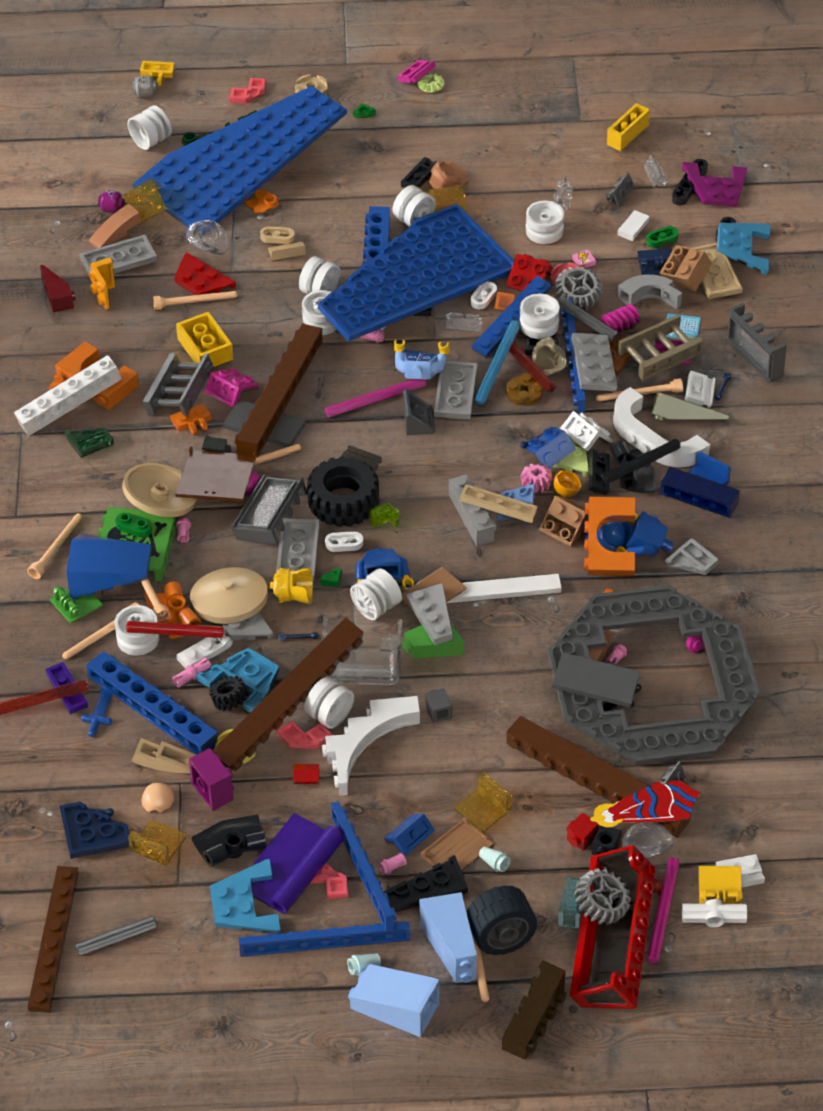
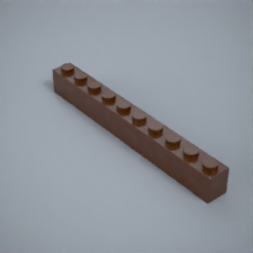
M302 323L299 330L295 331L294 338L289 342L287 351L283 352L280 363L276 364L274 374L270 375L267 386L263 387L260 398L256 399L254 409L250 410L247 421L242 424L241 432L235 437L234 443L237 445V453L253 455V452L256 451L258 458L323 342L321 327Z
M345 617L212 750L214 754L220 756L225 768L228 767L231 772L233 770L237 771L242 766V761L246 757L250 758L255 753L256 747L260 743L264 744L270 737V733L282 726L283 720L287 716L290 717L297 710L296 706L300 702L304 703L314 685L327 675L331 676L336 671V666L340 662L344 663L349 658L350 652L353 649L357 650L362 645L364 632Z
M522 716L507 730V744L511 748L523 752L529 758H533L544 766L552 768L562 776L570 778L578 785L588 788L596 795L608 799L613 804L648 786ZM691 815L689 819L647 823L655 825L665 833L677 838L690 823Z

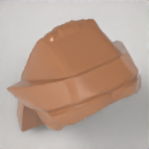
M448 159L445 162L435 163L431 169L432 175L429 183L439 193L449 191L458 193L459 187L469 182L465 171Z

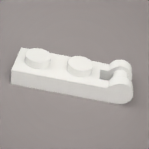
M225 632L222 638L207 637L178 653L177 660L186 669L188 665L192 666L204 657L209 660L229 649L233 641L230 637L225 636Z

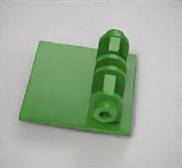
M59 586L54 588V597L49 599L69 623L103 606L95 595L87 596L85 594L73 600L69 589L64 590V588Z

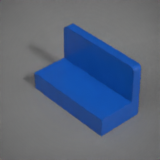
M700 451L697 454L696 464L688 472V478L720 493L730 482L731 467Z
M412 814L384 837V840L386 842H394L403 855H407L435 830L425 814Z

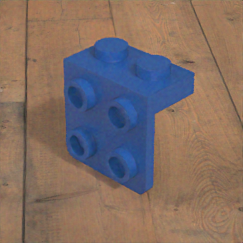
M551 426L543 431L542 436L530 440L526 450L534 454L542 466L546 465L547 469H550L575 451L576 447L564 430Z

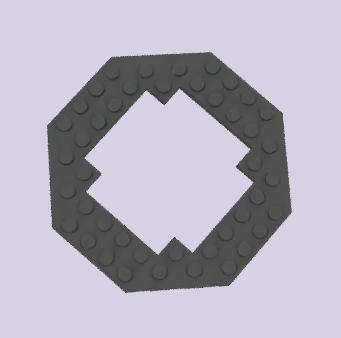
M671 585L594 594L588 604L576 615L570 626H567L556 643L548 649V658L554 679L562 652L591 659L588 649L606 647L604 630L678 622L682 638L702 636L719 698L703 699L701 701L704 717L628 726L624 709L604 712L601 700L556 689L563 720L635 765L715 755L760 694L741 626L726 621L724 616L712 609L704 608L700 605V602L686 595L685 597Z

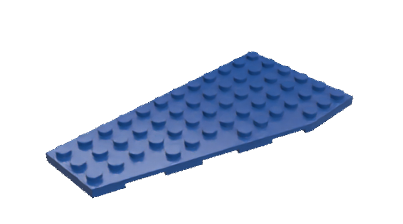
M310 86L169 153L132 184L133 189L202 237L347 114V109L313 86Z
M456 203L416 219L399 237L396 236L384 246L381 252L370 262L363 264L334 293L331 292L320 301L317 309L349 342L472 291L486 282H493L508 276L514 260Z

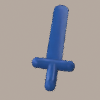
M103 687L93 714H83L81 716L83 722L91 723L88 731L90 737L96 735L99 724H112L110 717H104L112 693Z

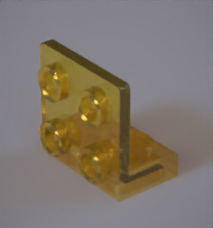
M152 178L123 194L127 205L130 204L140 212L141 223L138 225L167 209L158 191L161 188L160 183Z
M463 185L429 189L428 194L436 200L434 212L457 203L467 213Z
M482 772L477 776V789L458 803L454 810L463 818L466 817L473 826L483 833L512 810V794Z
M150 820L141 833L132 830L128 836L131 852L164 866H167L186 838L185 833L154 820Z

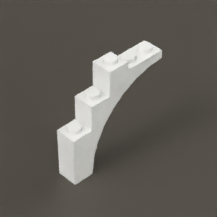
M417 696L370 700V709H366L367 716L347 718L348 726L344 727L345 734L325 736L326 744L322 745L323 757H327L328 765L332 764L333 772H337V776H334L335 788H339L340 796L348 795V780L351 769L356 759L367 746L390 731L420 724Z

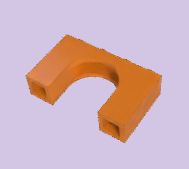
M85 341L55 364L56 375L62 376V382L96 363L100 360L98 349ZM125 365L118 370L122 378L120 381L90 399L99 406L110 410L138 388V373Z
M589 497V503H585V515H588V521H585V533H588V539L584 541V551H588V558H584V569H588V576L634 577L635 552H613L605 549L597 539V532L604 524L609 522H634L635 498Z

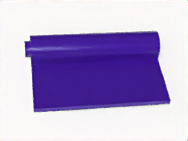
M293 813L253 863L255 865L270 859L272 872L271 880L251 883L253 897L276 911L286 914L343 842L344 833L342 829L338 826H328L324 830L300 815Z

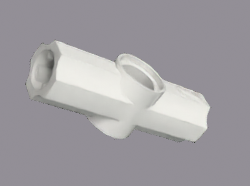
M710 899L705 904H682V922L706 923L707 926L714 928L720 927L724 923H747V905L723 904L718 899Z

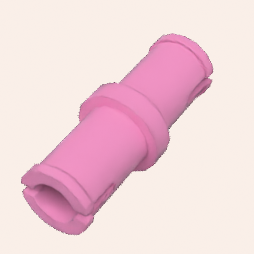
M204 657L194 665H188L184 671L173 676L172 680L176 687L180 688L190 680H196L198 673L211 669L212 665Z

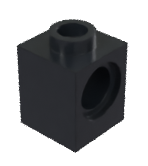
M600 826L592 843V855L616 850L620 844L621 830ZM614 855L604 859L612 861Z

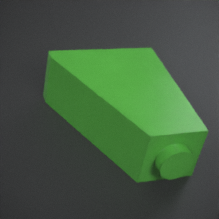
M450 623L453 640L434 646L421 625L403 633L404 642H402V646L405 652H409L413 659L457 656L464 654V640Z

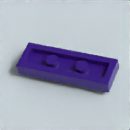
M64 662L45 669L47 677L69 714L88 708L87 700Z

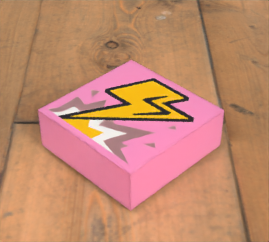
M589 250L572 255L573 261L581 267L585 266V268L596 265V260Z

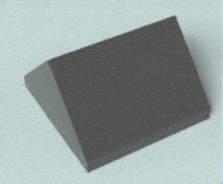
M405 389L403 391V409L406 434H433L435 427L432 405Z

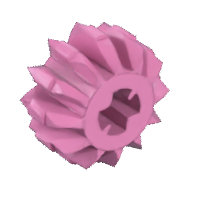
M539 463L524 467L521 474L522 486L535 484L534 494L549 490L553 480L551 469H547L546 465L540 466Z

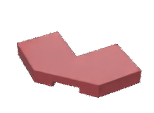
M250 78L248 88H232L230 103L247 104L265 94L266 79Z
M293 721L277 730V736L288 747L319 749L322 745L326 744L325 736H333L321 723L307 732H304Z
M325 863L310 884L326 883L328 899L349 898L347 876L337 872L328 863Z

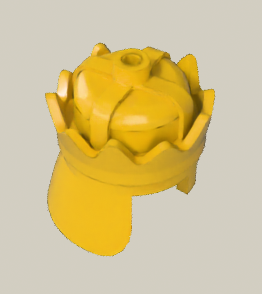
M286 568L277 569V573L273 577L274 582H270V589H273L275 596L279 598L280 601L278 602L298 601L311 605L313 597L312 570L310 568L297 571Z

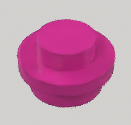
M702 636L688 637L686 646L691 653L695 654L703 649L704 642Z

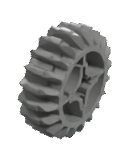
M577 265L575 269L570 266L568 270L564 269L562 273H559L555 281L556 286L554 290L556 297L559 299L561 297L572 299V303L581 309L584 307L587 310L589 306L593 307L595 302L598 303L599 297L602 295L601 290L603 286L600 277H597V272L592 273L591 268L586 270L585 266L579 268Z
M597 868L594 871H588L579 879L580 881L575 887L574 895L577 897L575 903L580 904L579 910H584V917L590 916L591 922L597 920L599 925L604 922L608 925L612 922H618L620 918L626 915L630 907L631 898L628 896L630 890L625 889L626 883L620 882L621 876L616 878L614 871L608 874L607 869L600 871ZM590 885H593V893H590ZM615 900V908H612V901Z

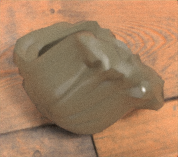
M542 338L534 347L532 367L538 378L561 373L566 368V352L555 344L553 338Z

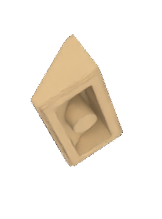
M302 241L268 247L272 261L306 255L305 244Z

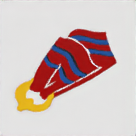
M675 780L666 784H661L658 781L614 804L599 805L594 810V816L590 820L597 822L603 827L610 828L619 823L665 822L689 819L694 803L701 792L690 788L681 781Z

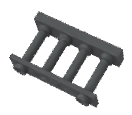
M170 353L143 400L148 415L155 416L160 406L180 407L183 416H187L210 373L213 371V362L210 360L209 355L204 354L200 363H185L179 361L176 353ZM180 370H196L193 375H178ZM174 382H189L187 387H171ZM167 394H182L180 400L164 399Z

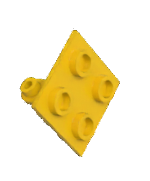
M699 866V904H705L710 899L721 900L723 904H742L741 866Z

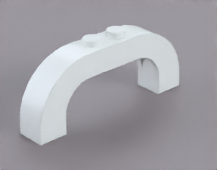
M629 387L616 399L613 424L621 437L645 454L669 441L659 436L633 416L642 410L643 396ZM696 435L688 441L680 442V449L656 460V462L671 467L694 466L697 462V454L700 451L709 455L710 444Z

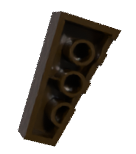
M543 960L539 965L540 975L538 978L533 977L528 997L523 996L518 1009L519 1014H514L502 1037V1050L526 1060L529 1053L535 1051L539 1036H544L548 1021L554 1019L557 1013V1006L563 1004L567 992H565L566 970Z

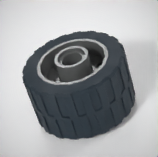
M503 885L484 891V893L478 895L471 902L466 912L471 932L479 948L485 953L492 955L507 954L523 947L534 936L538 926L537 918L525 894L515 886Z

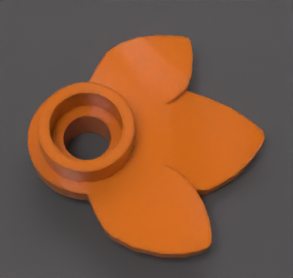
M256 190L254 192L255 198L245 201V205L253 209L254 213H264L279 205L276 195L270 194L265 190Z

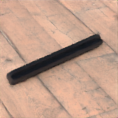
M673 439L602 474V481L605 484H609L680 449L681 443L677 439Z

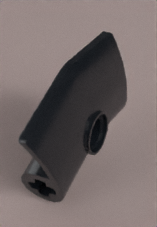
M623 441L614 443L610 448V452L618 466L644 454L639 449L629 451ZM651 463L621 477V487L632 492L653 493L655 491V472Z
M259 815L223 820L192 836L193 844L210 867L228 858H239L244 852L266 848L265 834L261 829Z

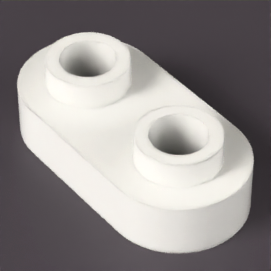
M486 282L480 285L471 296V306L478 310L486 308L497 295L496 284Z
M358 532L331 533L325 538V547L331 552L357 551L363 547V536Z

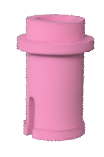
M378 329V331L376 330L361 336V339L379 343L383 342L385 333Z
M180 518L176 523L178 528L177 540L181 543H186L189 541L191 522L187 518Z
M622 644L615 645L612 648V653L604 663L610 662L612 665H617L622 658L626 657L627 649Z
M398 853L387 860L382 859L378 866L382 874L389 875L391 871L406 865L407 862L405 856L402 853Z

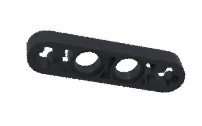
M704 159L694 160L693 163H698L700 176H705L708 170V162ZM685 173L672 193V202L675 205H685L695 191V186L692 182H689L687 173Z

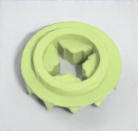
M429 73V75H425L418 81V86L425 92H437L444 87V80L437 73Z

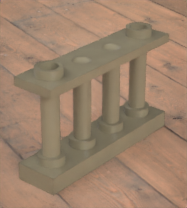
M679 314L619 341L618 354L621 356L629 352L639 363L638 376L642 381L702 354L704 341L700 336L693 340L686 336L680 329L681 316ZM674 332L684 344L675 346L666 335ZM659 339L667 347L668 351L660 353L651 342ZM644 345L654 357L645 360L636 349Z

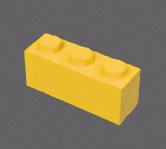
M637 103L634 104L607 129V145L622 151L649 126L650 109Z

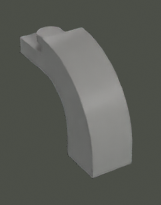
M639 275L627 279L618 286V299L625 304L634 305L645 298H657L678 309L681 306L682 292L673 288V281L666 277Z

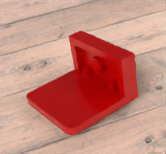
M517 254L506 285L508 288L522 292L536 276L545 280L546 274L551 275L553 268L547 260L534 259L527 254Z

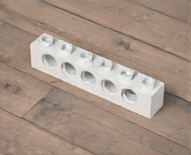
M107 355L15 411L14 414L25 433L30 436L117 383L122 378L116 365Z

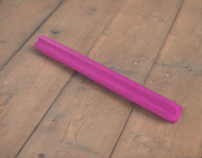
M410 379L325 408V414L330 418L403 394L405 389L412 391L426 386V379Z
M670 857L668 859L647 956L649 963L657 964L659 961L679 867L678 858Z

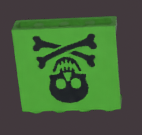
M108 507L107 513L103 514V528L99 529L98 536L151 544L149 571H154L155 581L163 582L176 530V517L155 516L139 509ZM121 513H131L148 519L152 525V532L144 538L122 532L116 527V517Z

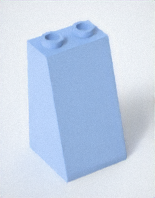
M462 893L419 899L420 927L455 983H467L477 980V953Z
M369 964L366 970L360 973L356 987H352L349 992L350 1009L421 1037L439 1006V980Z

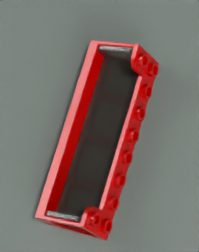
M634 845L591 856L589 871H594L597 868L600 871L607 869L608 874L614 871L616 878L621 876L620 882L626 883L625 889L630 890L628 896L631 900L626 915L620 918L618 922H612L608 925L605 922L599 925L597 920L591 922V917H584L585 912L584 910L582 911L569 995L581 1008H637L656 868L647 860L642 852ZM590 885V893H593V885ZM614 900V901H612V902H613L612 908H615V900Z

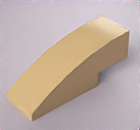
M141 738L131 762L155 770L190 774L189 758L196 754L163 741L158 745Z

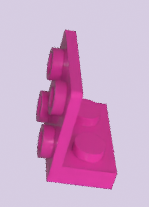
M229 368L210 373L205 393L233 408L238 402L242 390L257 388L259 383L253 381L254 379L250 376L240 374L239 370Z

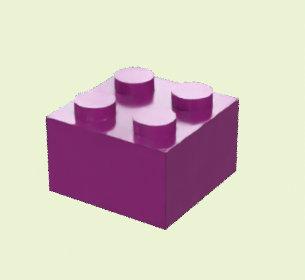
M209 748L189 758L191 784L212 811L233 801V774L228 767L225 768L218 754H214Z

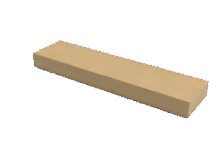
M465 484L459 500L530 523L533 522L538 506Z

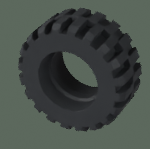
M339 456L337 459L333 457L327 462H321L319 467L316 466L309 474L307 482L308 505L313 515L317 516L322 522L326 521V524L331 526L335 524L337 527H342V525L350 527L355 523L357 525L362 523L364 519L367 520L377 510L379 505L378 475L364 461L360 459L358 461L354 457L345 458V456ZM339 488H349L356 491L348 495L331 493V491Z

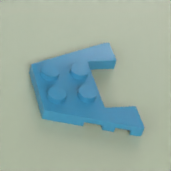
M720 223L718 227L717 251L736 261L740 259L747 263L746 266L750 268L756 267L761 270L760 273L767 275L769 259L752 255V236L768 240L770 224Z
M247 648L227 658L225 663L221 665L215 664L211 667V670L205 673H198L196 679L208 688H211L223 676L227 678L229 676L242 678L246 689L252 693L244 701L242 708L250 713L268 695L279 673V665L254 650Z
M270 859L257 863L210 886L216 927L237 930L245 928L260 933L268 931L273 932V934H281L278 914L256 917L251 883L272 879Z

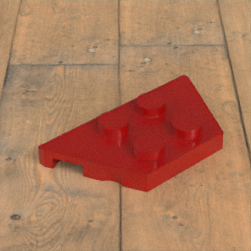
M188 252L185 253L174 277L176 284L194 295L220 293L222 288L230 286L233 289L236 287L234 280Z

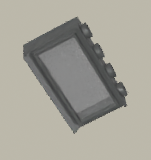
M744 303L728 309L727 311L730 313L728 338L725 341L768 383L783 377L787 344L783 343L772 348L769 344L775 341V335L768 334L761 337L758 333L764 330V324L758 323L752 327L747 324L753 320V314L750 312L744 314Z
M263 475L232 524L236 539L277 545L278 540L274 530L284 531L285 525L282 517L284 515L285 518H292L291 502L293 505H299V495H307L308 493L303 478L300 480H290Z

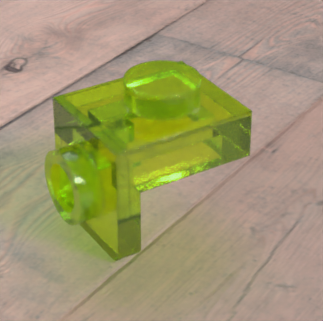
M390 502L370 510V524L373 528L388 521H391L395 527L399 526L400 512Z

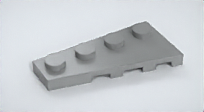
M442 583L406 594L407 602L434 646L453 640Z

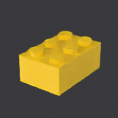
M209 311L176 323L177 338L194 363H200L204 354L209 355L210 360L213 362V367L233 360L232 343Z

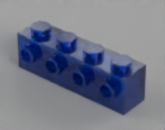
M669 467L661 481L660 494L730 518L739 503L740 490Z

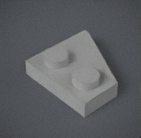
M691 538L669 556L665 563L669 567L706 575L719 564V559Z
M259 612L243 621L222 624L224 632L232 641L241 639L255 640V637L267 636V639L274 638L272 630Z

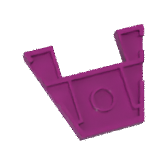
M682 163V170L688 174L689 182L694 184V190L704 205L737 207L747 167L732 166V178L700 176L698 163Z

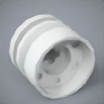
M154 105L142 111V114L139 113L130 118L127 123L133 141L144 150L168 138L172 133L168 117L162 109Z
M376 569L366 579L360 580L359 583L354 584L350 589V595L356 608L363 616L370 620H376L386 610L392 609L402 600V594L397 582L383 569Z

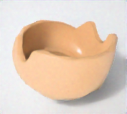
M152 783L146 787L142 795V806L148 812L156 810L161 813L169 809L173 804L174 792L166 784Z

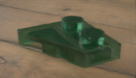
M105 428L81 429V433H70V430L64 431L66 439L81 458L114 444L112 436Z

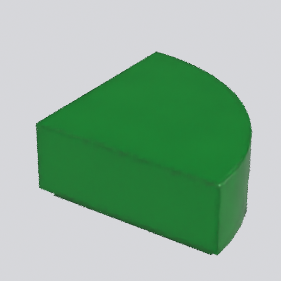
M364 103L353 111V117L369 118L376 114V109Z
M333 569L332 572L323 574L319 580L320 585L339 587L342 569Z

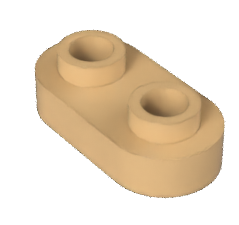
M268 226L261 229L260 239L265 243L290 244L295 240V232L287 227Z

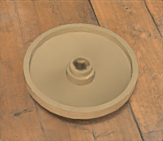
M158 463L139 464L130 468L123 480L122 489L126 498L138 509L155 516L178 517L185 515L195 507L197 501L196 498L175 496L183 472L168 465Z
M239 567L223 568L206 574L194 584L190 593L193 611L206 621L220 624L235 623L254 616L264 607L268 599V589L264 578L250 569Z

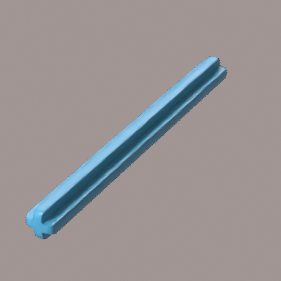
M512 320L506 330L474 399L477 405H483L520 328L518 321Z

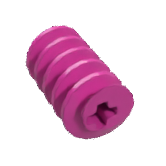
M627 304L625 307L602 315L600 321L616 332L617 330L622 332L623 328L629 329V325L633 327L635 322L639 323L640 317L636 307L632 304Z

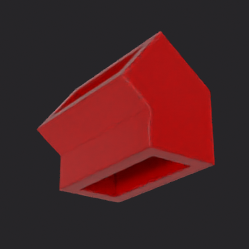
M294 764V784H319L320 764Z

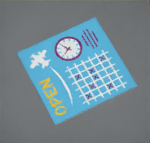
M667 313V318H666V320H667L668 318H672V317H674V316H676V315H678V314H669V313ZM680 315V329L690 340L697 338L701 317ZM674 332L666 335V337L678 338Z

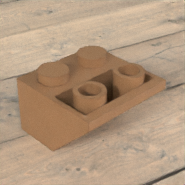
M676 245L660 271V275L672 280L674 284L682 289L696 292L712 262L704 251Z
M554 496L539 530L572 547L585 533V521H588V515H585V508L564 497Z

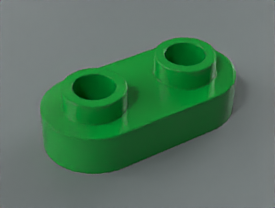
M673 226L651 231L646 235V244L651 248H658L674 243L678 240L679 231Z
M121 513L116 517V527L122 532L140 538L147 537L152 532V525L148 519L131 513Z

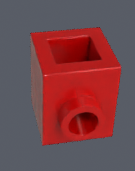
M582 812L575 821L572 820L568 824L566 831L567 841L572 846L584 851L594 840L599 830V824L595 821L592 822L590 820L591 817Z

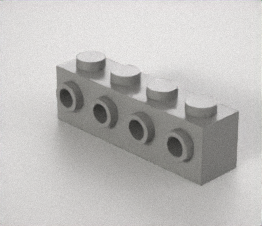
M467 475L449 479V497L476 547L494 542L496 524L494 520L490 519L489 511L459 501L465 484L474 486V483L469 481Z

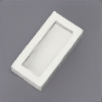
M634 210L618 229V236L633 241L647 225L650 216Z

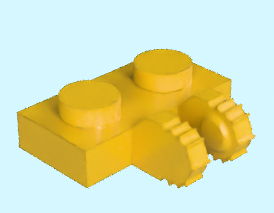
M142 61L140 76L150 75L152 80L153 77H158L157 85L162 86L163 78H173L175 63Z

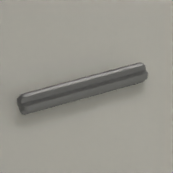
M564 297L558 300L561 309L601 335H608L610 341L616 339L618 333Z
M150 916L76 944L77 953L83 955L157 927L156 919L154 916Z

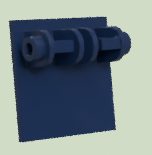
M672 248L637 251L642 275L660 274L672 253Z

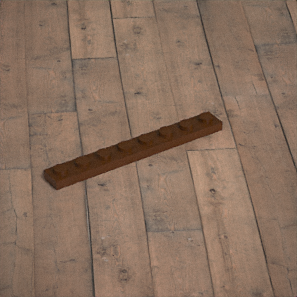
M57 866L30 992L28 1011L50 1013L79 873L78 867Z

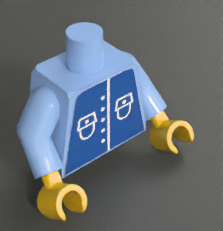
M395 340L396 369L404 373L405 378L431 379L434 375L443 371L447 357L446 354L450 352L449 343L447 342V345L442 347V341L438 343L440 354L403 353L405 350V340H403L401 345L397 344Z

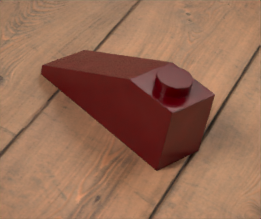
M40 265L41 278L53 313L74 308L73 301L76 300L74 290H70L69 284L45 265Z

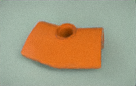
M176 581L169 582L164 586V593H156L160 603L166 605L170 612V616L166 620L157 621L158 623L201 625V619L186 605L180 583ZM144 592L147 606L153 610L154 606L147 593ZM167 635L170 639L182 637L178 635Z

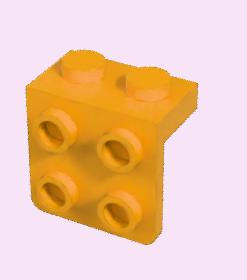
M110 257L91 263V271L89 272L92 281L90 285L92 293L97 295L99 304L103 305L106 310L109 309L108 289L115 287L113 261Z

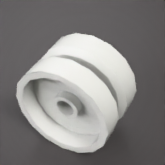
M414 185L407 186L399 193L394 202L393 216L410 227L416 219L434 213L436 200L433 196L423 192Z
M538 201L531 204L526 211L527 237L539 244H551L558 241L564 233L563 208L551 201Z
M317 256L311 257L306 262L300 275V291L305 294L317 290H326L334 293L340 279V267L334 263L326 262Z
M317 290L310 292L302 300L303 323L321 327L322 335H327L335 332L337 329L317 308L318 303L331 292Z
M540 293L525 297L520 305L521 331L525 335L536 339L553 336L559 327L560 307L558 301L554 297Z
M141 605L122 609L114 620L117 645L121 651L135 656L151 652L158 645L159 634L129 633L126 631L127 621L157 622V615L152 609Z
M325 677L317 682L309 692L305 701L304 711L308 716L318 720L328 729H333L343 722L349 714L354 702V693L345 686H340L331 677Z

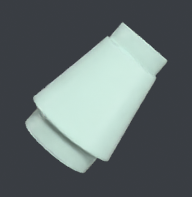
M486 846L479 852V857L496 872H504L510 865V858L507 853Z
M377 953L352 955L347 960L349 972L351 975L356 974L357 976L362 971H365L369 964L381 965V960Z

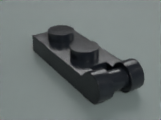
M424 157L401 181V187L406 188L407 186L414 185L420 188L431 177V169L437 161L432 162L429 158Z
M591 448L588 454L589 490L607 495L609 484H605L602 481L601 475L609 471L610 455L605 452L599 453L598 450Z

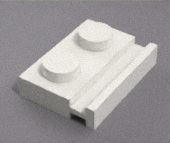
M690 371L685 401L700 406L704 404L707 405V408H710L713 401L715 378L710 379L707 375Z
M756 854L716 862V866H741V888L765 882V877L762 874Z

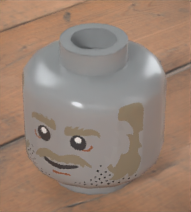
M150 75L137 76L135 81H132L134 94H137L139 98L151 97L154 94L153 90H157L156 81L152 80Z

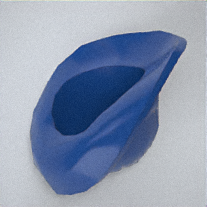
M629 522L606 523L598 530L597 539L602 547L616 552L619 546L626 548L633 526ZM585 533V539H588V533Z

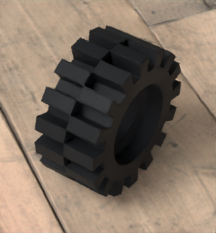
M229 676L228 679L224 677L223 681H216L217 684H213V688H210V697L215 708L219 711L221 709L222 711H226V709L230 711L233 707L236 709L239 704L243 705V701H246L248 697L242 678H238V676L234 678Z

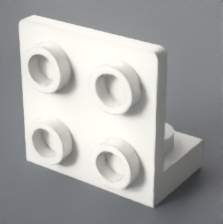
M573 411L560 428L587 451H589L599 436L610 443L614 441L609 437L610 433L597 425L596 421L587 417L582 412L579 415Z

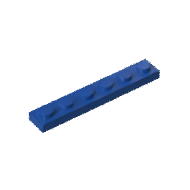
M536 276L474 342L472 349L487 358L501 343L512 320L520 322V305L525 297L532 294H546L551 289V284Z

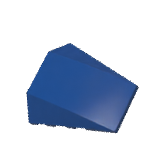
M79 534L71 540L66 571L71 598L76 600L79 596L85 594L90 596L99 590L105 589L108 591L113 589V586L120 584L125 586L146 580L152 549L151 544Z

